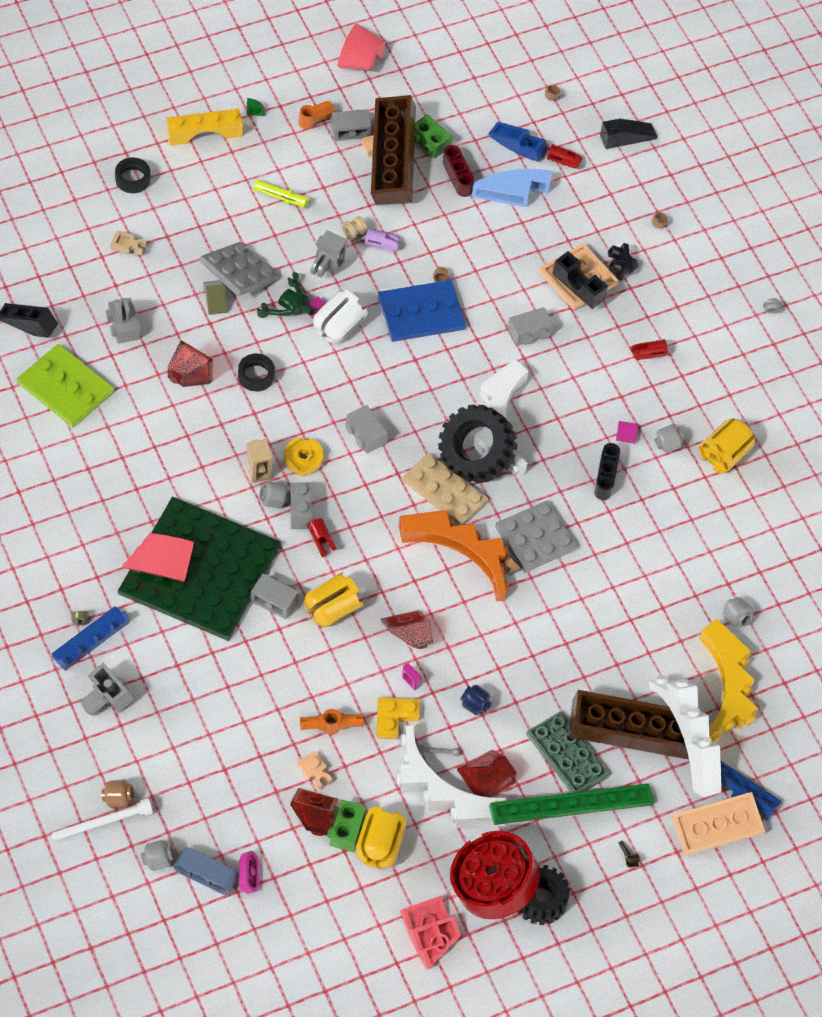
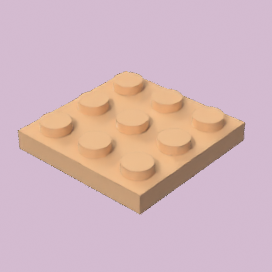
M584 243L569 251L582 262L581 270L588 279L593 275L598 276L608 285V290L618 285L619 280ZM556 259L540 267L539 273L573 310L585 304L552 274Z

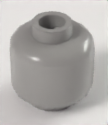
M675 425L659 429L657 431V438L654 439L658 449L662 448L666 453L681 448L683 441H685L680 427Z
M268 481L265 485L261 486L259 499L266 507L280 509L285 503L289 502L290 491H287L284 483Z
M737 597L725 603L723 615L733 626L745 627L753 619V608L744 599Z
M164 840L146 844L144 852L141 853L143 865H147L152 871L168 868L171 862L174 861L172 845L167 844Z

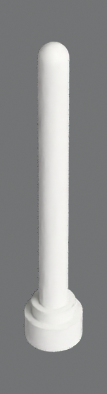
M145 798L139 800L140 802L136 803L134 807L53 832L51 837L53 840H59L137 814L148 816L153 814L149 799Z

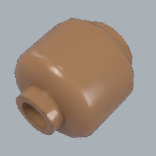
M125 779L108 781L105 789L101 791V797L103 802L106 801L110 808L127 807L134 800V788Z

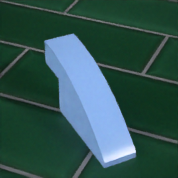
M515 169L499 172L476 181L473 185L472 197L526 207L530 190L548 194L552 171L543 169Z

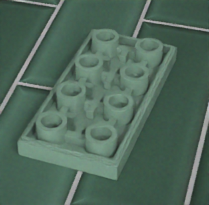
M561 711L528 730L526 735L571 793L587 791L609 777V773L583 740L569 738L570 723Z

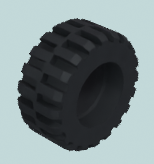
M474 404L468 405V409L461 407L457 410L458 413L456 415L452 413L449 416L450 421L448 423L444 422L442 425L445 429L439 433L438 437L442 440L441 443H438V449L442 451L440 457L446 462L445 466L459 477L470 482L474 481L475 483H482L483 480L489 482L493 480V476L498 478L503 475L501 471L503 469L508 470L510 467L509 461H514L516 456L513 454V450H517V443L514 442L517 436L516 432L512 430V424L495 409L480 404L478 407ZM475 428H489L493 435V444L488 454L476 461L466 459L463 454L465 437Z

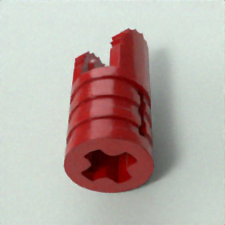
M555 144L551 145L547 155L548 160L574 169L578 168L579 163L583 160L579 154Z
M665 339L635 344L630 348L636 360L668 355V346Z
M322 518L315 519L307 525L321 557L326 556V551L322 546L326 542H328L329 547L333 551L337 550L334 540Z

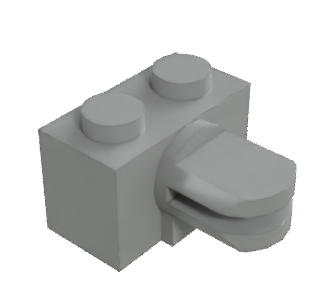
M327 230L317 240L316 246H318V250L315 255L316 259L310 269V273L314 275L317 273V276L322 278L326 271L337 275L346 259L347 239Z
M131 297L108 302V310L105 312L107 321L112 323V326H110L112 337H116L118 344L139 340L140 326Z
M103 662L87 675L94 683L92 686L94 690L82 699L81 705L86 713L95 716L110 703L119 713L135 699Z

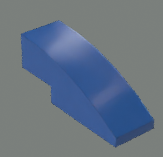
M497 122L488 133L492 139L502 146L530 160L539 162L548 151L545 139L531 136L529 130Z

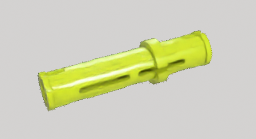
M259 179L255 181L253 186L254 191L285 201L286 204L291 203L304 209L309 201V197L294 193V190H286Z

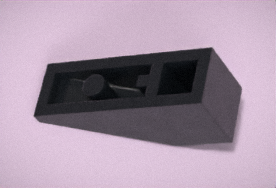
M621 118L602 122L600 137L605 149L657 139L652 123Z
M5 303L0 309V321L33 336L49 338L58 325V322L47 307Z

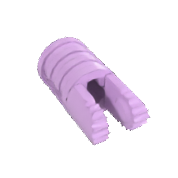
M368 228L365 245L396 250L401 239L398 235Z

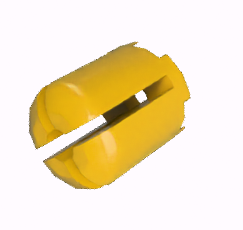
M731 418L724 421L702 442L699 447V453L703 461L707 459L715 467L713 468L714 471L726 473L753 448L755 439L751 429L744 422Z
M343 572L310 590L305 595V608L308 614L314 613L312 620L321 627H328L363 606V602H359L356 594L360 592L350 576L345 578L342 575Z
M373 807L368 810L355 847L356 857L363 864L377 869L389 868L394 865L407 828V819L397 811H395V814L382 811L383 807Z

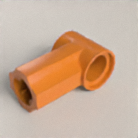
M325 101L314 106H302L299 114V126L303 129H311L316 122L331 117L332 112H335L331 101Z

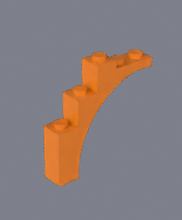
M447 510L402 515L399 517L398 527L402 543L428 542L458 551L472 560L487 575L493 585L496 601L505 600V595L509 588L507 580L503 579V562L505 557H508L507 545H503L502 538L480 540V533L476 531L474 524L453 526L452 517H448Z

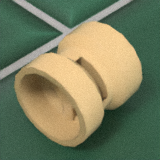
M361 216L355 217L351 222L346 221L342 224V230L349 240L355 239L358 234L363 235L367 233L368 230L366 222Z

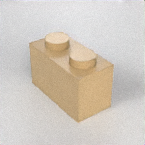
M255 439L246 445V466L252 483L271 479L272 456L266 439Z

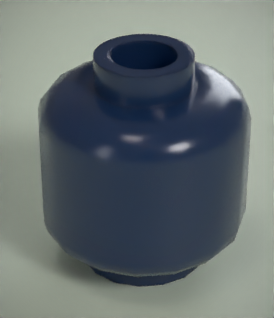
M476 684L472 687L468 686L460 698L462 700V707L474 715H479L482 711L486 713L492 704L489 701L491 694Z

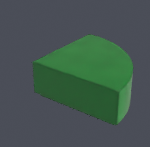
M247 98V115L265 116L263 104L255 99Z

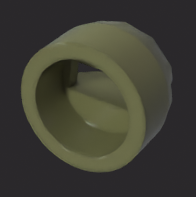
M71 612L73 624L78 625V620H81V626L86 623L88 612Z

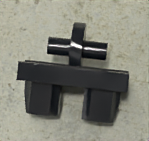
M623 243L621 247L612 245L608 250V257L613 258L609 264V271L616 273L618 280L622 281L624 274L632 273L638 267L637 259L632 258L629 253V244Z

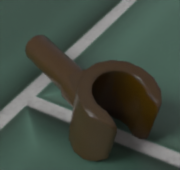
M620 841L618 844L624 852L627 867H639V855H631L624 842Z

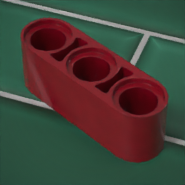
M448 145L444 149L443 166L458 195L468 197L473 192L474 176L459 147Z

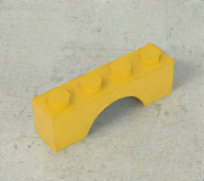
M239 108L166 117V131L170 146L188 144L191 138L203 132H216L222 135L224 139L242 137L243 122Z

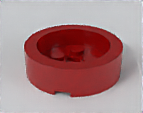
M490 831L481 834L482 837L472 842L469 840L457 852L450 869V882L462 905L471 914L483 919H500L515 914L530 902L539 885L540 869L533 853L522 838L507 831ZM497 867L498 871L488 875L489 869Z

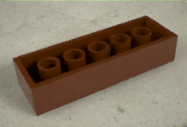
M411 95L375 98L371 196L376 205L412 202L416 105Z
M583 690L576 692L572 700L569 738L689 760L683 735L668 706Z

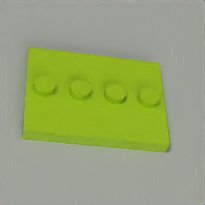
M60 344L55 345L16 378L20 386L72 428L114 393V387Z

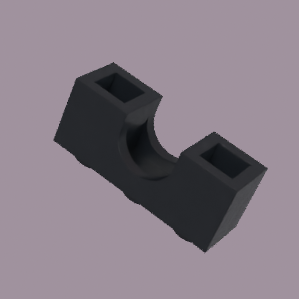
M567 251L555 260L552 274L585 304L594 309L606 299L608 285L596 275L588 279L581 270L582 262Z

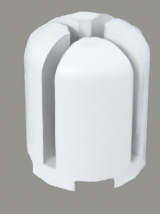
M340 289L314 315L313 324L317 333L322 338L327 335L325 337L326 341L338 344L367 317V309L363 310L357 303L359 298L348 290L342 292Z

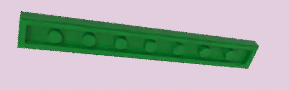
M649 784L492 802L489 808L494 825L652 806L654 799Z

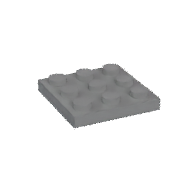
M241 242L202 255L199 260L202 265L237 296L272 284L278 278V275L271 268L266 266Z
M547 500L495 524V528L524 573L577 549L574 540Z

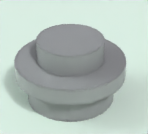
M776 298L767 299L763 303L765 312L779 313L780 308H782V302Z

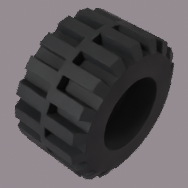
M544 865L543 868L539 866L540 881L538 888L549 891L553 899L541 902L532 898L524 908L518 911V914L523 913V919H531L530 923L535 924V921L539 922V925H544L545 921L551 924L554 919L558 920L561 914L565 912L569 899L570 888L568 887L567 879L563 880L564 875L561 872L559 874L556 873V868L553 867L551 870L548 869V865Z

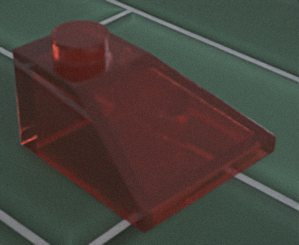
M181 340L167 367L170 381L182 387L211 384L213 382V359Z
M420 610L381 618V623L393 635L413 648L423 649L428 647L429 644H434L430 620Z
M490 750L457 768L458 773L474 795L491 797L515 784L517 772L506 756L494 750Z
M298 788L291 800L290 806L307 831H311L316 836H327L339 799Z

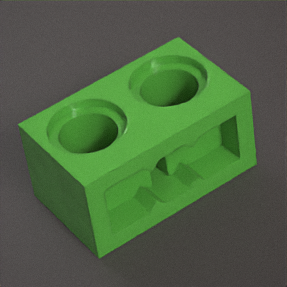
M428 114L415 122V143H418L433 158L440 156L444 153L445 147L451 145L452 135Z
M341 800L340 807L336 806L333 813V819H336L334 826H329L327 837L330 838L329 846L350 852L355 851L366 813V806ZM351 814L353 815V817L346 818L344 815ZM346 833L348 836L341 837L338 834Z

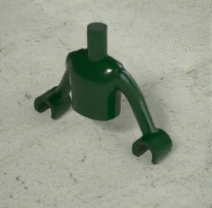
M297 272L292 273L293 279L288 277L289 286L294 287L296 292L287 289L278 301L279 305L286 308V310L268 309L267 304L262 303L261 307L263 310L256 309L257 315L260 318H265L268 315L290 316L300 311L310 316L314 313V309L307 306L308 296L299 286V275Z

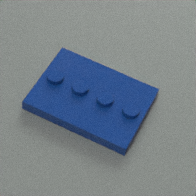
M452 280L378 292L379 302L392 342L466 330V323Z

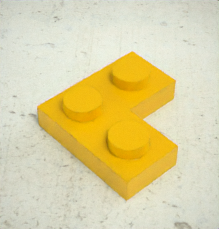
M378 697L377 738L398 739V721L419 722L420 699Z

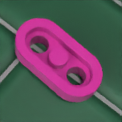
M254 851L242 853L239 859V887L246 894L258 891L260 870L258 856Z

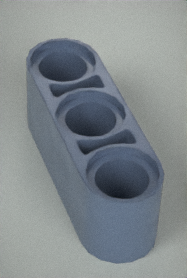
M187 847L182 850L173 866L181 875L223 895L229 894L239 876L232 868Z

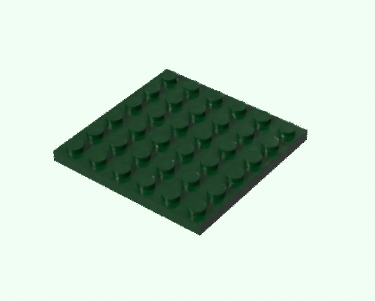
M172 496L151 533L194 542L185 581L181 582L129 570L118 589V594L229 641L250 603L252 589L262 574H266L281 546V542Z

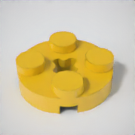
M303 437L295 438L285 448L284 461L286 466L301 477L314 473L323 464V449L316 440L311 438L309 440L302 439ZM300 454H308L306 459H302Z

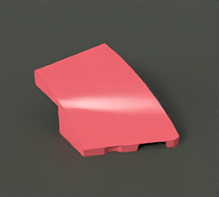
M355 24L345 40L337 65L339 68L373 70L375 59H382L386 42L359 24Z
M149 533L141 545L123 563L122 568L184 582L194 542Z
M441 896L400 910L409 936L426 969L432 968L434 963L461 936L454 915L448 916Z

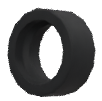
M130 157L121 160L116 165L115 181L120 190L134 194L142 192L149 186L151 179L150 168L144 160ZM127 170H138L144 176L136 181H128L122 177V174Z
M253 353L241 359L238 365V380L245 389L257 392L269 388L274 381L275 366L268 356ZM251 366H261L268 371V375L261 379H252L245 374V370Z

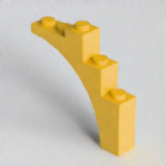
M717 618L702 629L699 638L714 658L722 679V706L715 720L709 726V739L715 743L721 738L722 733L731 731L735 725L739 729L745 725H751L756 719L755 714L758 709L746 697L753 690L752 685L754 679L743 669L750 661L748 658L751 651Z

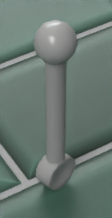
M424 745L417 747L420 754L434 752L459 756L461 753L459 748L450 750L425 748Z

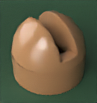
M548 85L545 90V97L550 101L556 100L559 97L560 89L555 85Z
M662 212L655 213L652 218V225L655 228H663L668 222L667 216Z
M444 267L436 268L433 274L434 281L448 280V270Z
M511 556L503 562L504 569L509 567L507 571L509 574L515 573L521 568Z

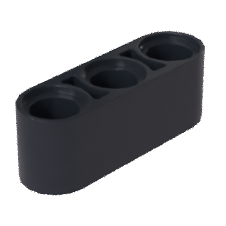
M615 443L605 444L602 450L594 495L599 500H608L612 495L620 456V448Z

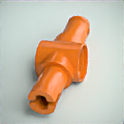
M328 709L324 714H318L315 717H300V730L319 729V731H324L328 735H334L339 730H345V727H363V714L344 715V713H340L335 709ZM333 720V721H335L336 723L331 724V723H328L327 721Z

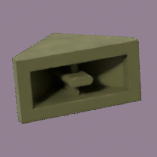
M220 280L203 282L209 315L228 313L225 284Z

